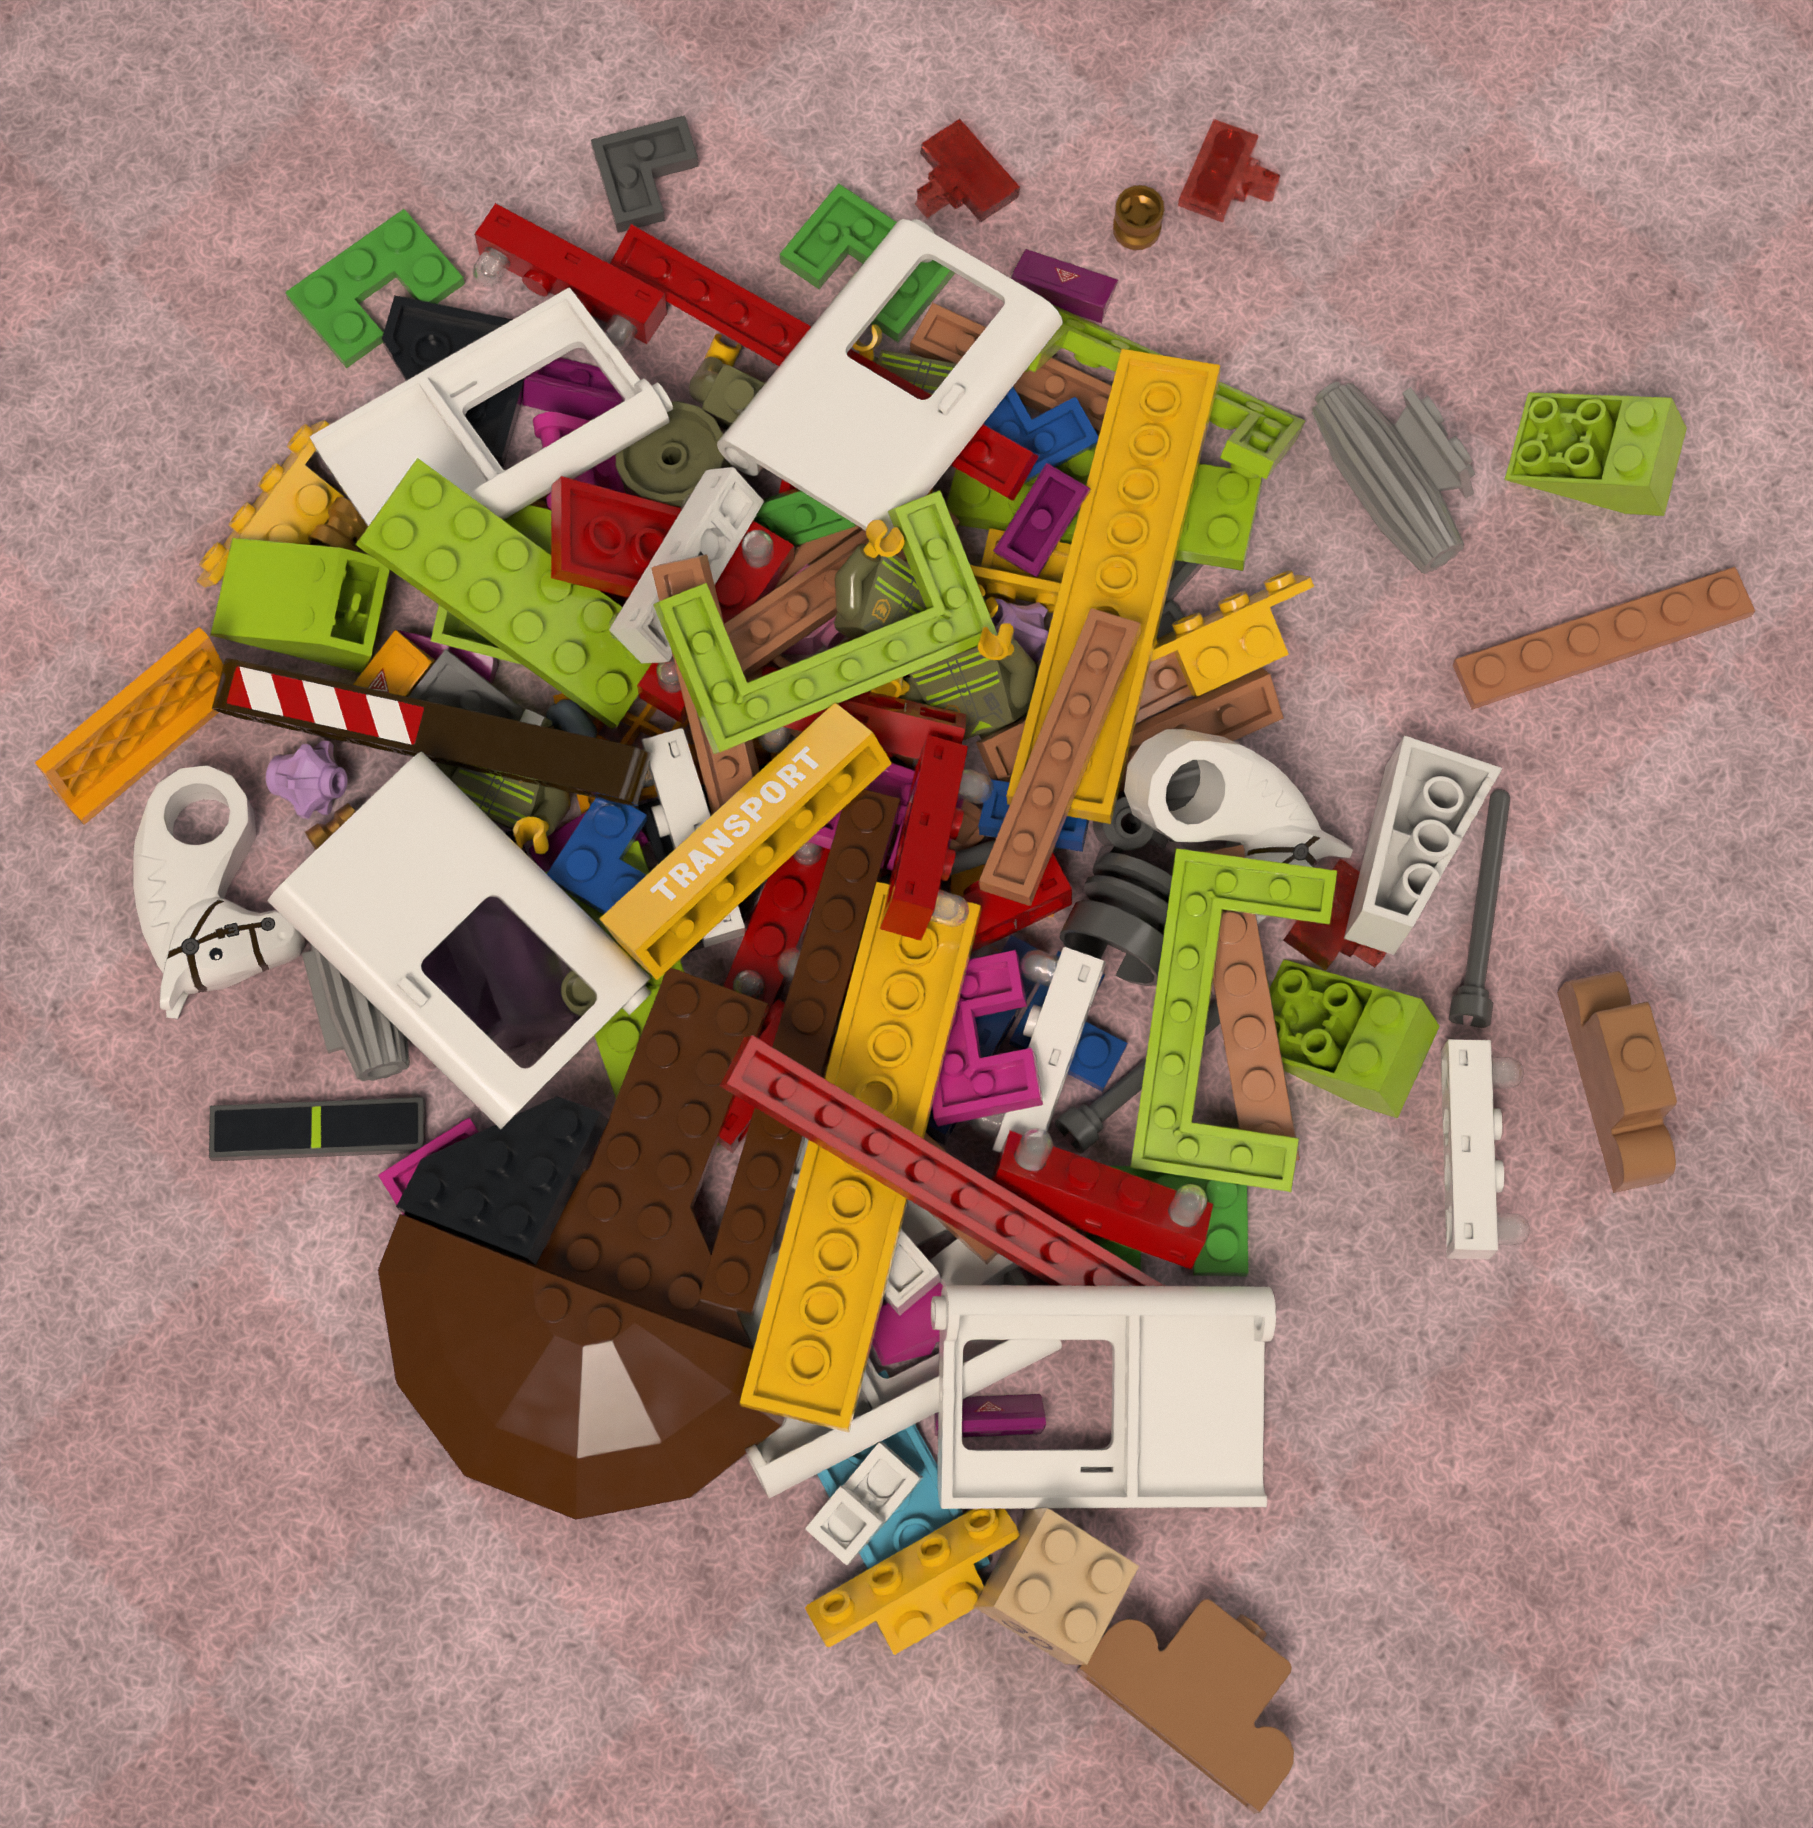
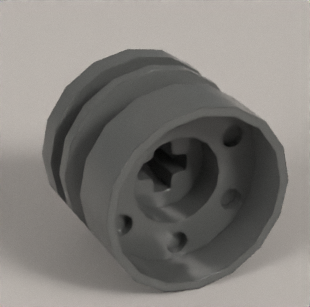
M1110 852L1100 854L1093 867L1092 873L1094 876L1088 877L1084 885L1083 891L1089 900L1075 902L1060 932L1059 938L1067 948L1101 959L1107 945H1110L1126 953L1115 976L1133 984L1144 986L1157 985L1172 876L1158 867L1128 855Z

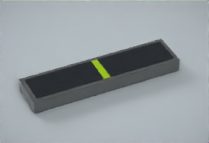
M424 1097L210 1106L209 1159L211 1161L413 1153L425 1145Z

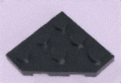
M394 295L382 342L385 350L407 381L513 319ZM525 378L474 406L465 414L466 419L500 466L503 467L523 400Z
M556 1096L515 1115L502 1129L497 1125L491 1126L422 1158L396 1207L407 1216L536 1265L609 1119L600 1111Z

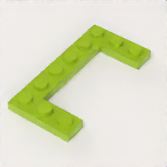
M1053 305L1061 315L1063 324L1025 372L1030 370L1036 372L1061 348L1073 352L1074 358L1086 366L1093 368L1103 366L1116 372L1121 349L1161 354ZM1219 381L1209 421L1223 429L1234 430L1237 428L1227 440L1220 458L1230 462L1231 468L1245 477L1258 478L1260 476L1267 479L1298 439L1305 420Z
M940 490L888 511L893 526L898 527L904 536L905 543L902 549L926 610L750 682H747L707 583L653 604L714 754L829 708L834 703H841L978 646L982 629L985 626L988 627L992 634L998 635Z
M1176 848L1130 1168L1292 1192L1299 1138L1193 1122L1223 910L1330 925L1338 871Z

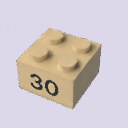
M1049 1508L1026 1510L1017 1526L1020 1533L1019 1538L1007 1544L974 1608L1060 1662L1069 1665H1087L1139 1565Z

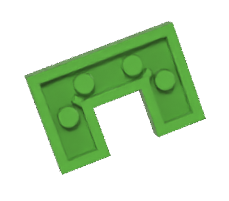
M838 183L781 251L780 264L817 289H820L848 254L863 264L897 222ZM934 260L928 263L920 262L871 322V325H878L885 335L899 343L955 273Z
M402 209L285 293L290 303L347 369L383 343V332L359 305L362 301L397 278L414 299L438 304L462 287L465 282L463 276L407 211Z
M1110 1166L1212 1203L1213 1209L1206 1241L1193 1265V1276L1247 1277V1185L1130 1168L1131 1166ZM1086 1232L1087 1239L1141 1271V1251Z

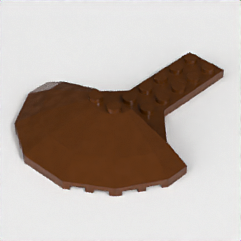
M670 968L665 973L591 1166L588 1170L583 1171L536 1265L409 1216L399 1214L378 1268L396 1384L465 1477L578 1520L693 1498L728 1468L744 1458L747 1454L745 1449L753 1445L758 1446L785 1425L787 1417L740 1405L754 1346L737 1311L699 1300L712 1253L693 1210L720 1139L719 1135L725 1125V1120L735 1098V1095L720 1087V1084L743 1039L750 1035L756 1038L759 1037L770 1008L768 1003L674 968Z

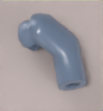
M562 699L557 704H553L548 708L546 718L553 721L551 727L555 726L554 729L593 738L597 737V728L583 708L572 700Z

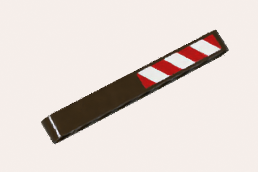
M226 658L211 708L217 712L248 721L414 757L418 753L423 752L432 762L630 806H638L651 758V753L621 743Z

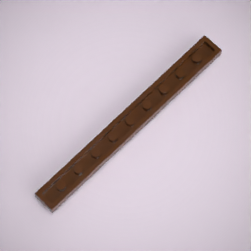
M865 789L841 811L773 1043L774 1049L822 1078L849 988L875 885L880 880L901 808L900 798ZM754 1108L699 1296L701 1302L754 1316L805 1140V1137L757 1108Z

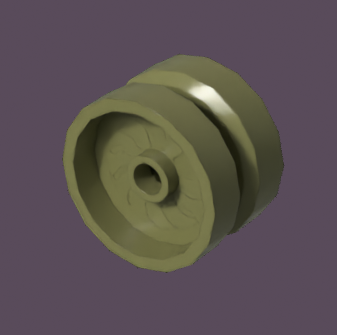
M673 401L671 402L673 409L667 412L670 422L615 454L616 468L623 482L626 494L683 509L706 470L730 468L733 465L723 457L717 447V441L722 437L723 433L716 420L699 406Z

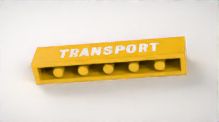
M834 703L599 919L619 945L650 975L658 980L890 766L892 762L873 732L837 703Z

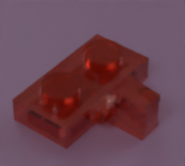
M960 118L921 144L920 154L931 165L933 170L928 173L929 182L917 189L916 193L918 195L915 205L927 219L949 203L954 209L965 204L981 223L1019 198L1020 186Z
M1213 119L1179 197L1178 206L1223 223L1233 200L1244 202L1247 195L1272 203L1279 186L1280 175L1260 166L1261 162L1252 157L1259 135Z
M1340 858L1332 868V870L1338 872L1330 925L1296 920L1283 941L1325 971L1339 952L1348 957L1355 955L1375 968L1386 956V952L1344 939L1360 872Z

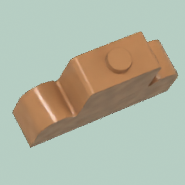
M1619 971L1566 981L1557 994L1613 1193L1663 1183L1674 1174L1676 1168L1673 1142L1669 1131L1663 1123V1118L1676 1106L1677 1098L1649 1002L1631 1004L1626 980Z
M1202 1600L1194 1608L1163 1651L1158 1650L1156 1635L1145 1623L1132 1619L1115 1623L1101 1638L1088 1664L1081 1665L1076 1671L1254 1814L1262 1811L1292 1768L1294 1750L1287 1736L1274 1727L1261 1726L1257 1728L1254 1725L1256 1719L1291 1673L1292 1666L1289 1661L1263 1642L1267 1633L1260 1626L1242 1614L1235 1620L1211 1600Z

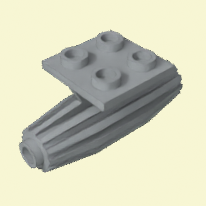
M1334 382L1326 386L1316 395L1315 401L1317 405L1312 409V414L1336 467L1379 530L1421 573L1427 574L1448 563L1463 549L1464 542L1440 492L1459 489L1465 499L1474 494L1470 480L1475 475L1470 465L1472 459L1461 441L1456 436L1450 440L1446 438L1448 434L1442 425L1444 419L1433 401L1428 396L1420 400L1411 387L1403 392L1406 407L1394 425L1354 384L1348 383L1344 386L1340 382Z
M311 944L312 951L302 953L327 1052L332 1053L344 1049L357 1079L361 1081L388 1078L407 1069L410 1065L408 1038Z

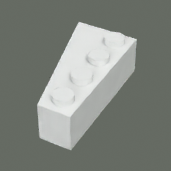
M1405 735L1403 736L1385 766L1344 939L1392 955L1396 953L1416 923L1444 870L1459 847L1471 822L1502 770L1501 767Z

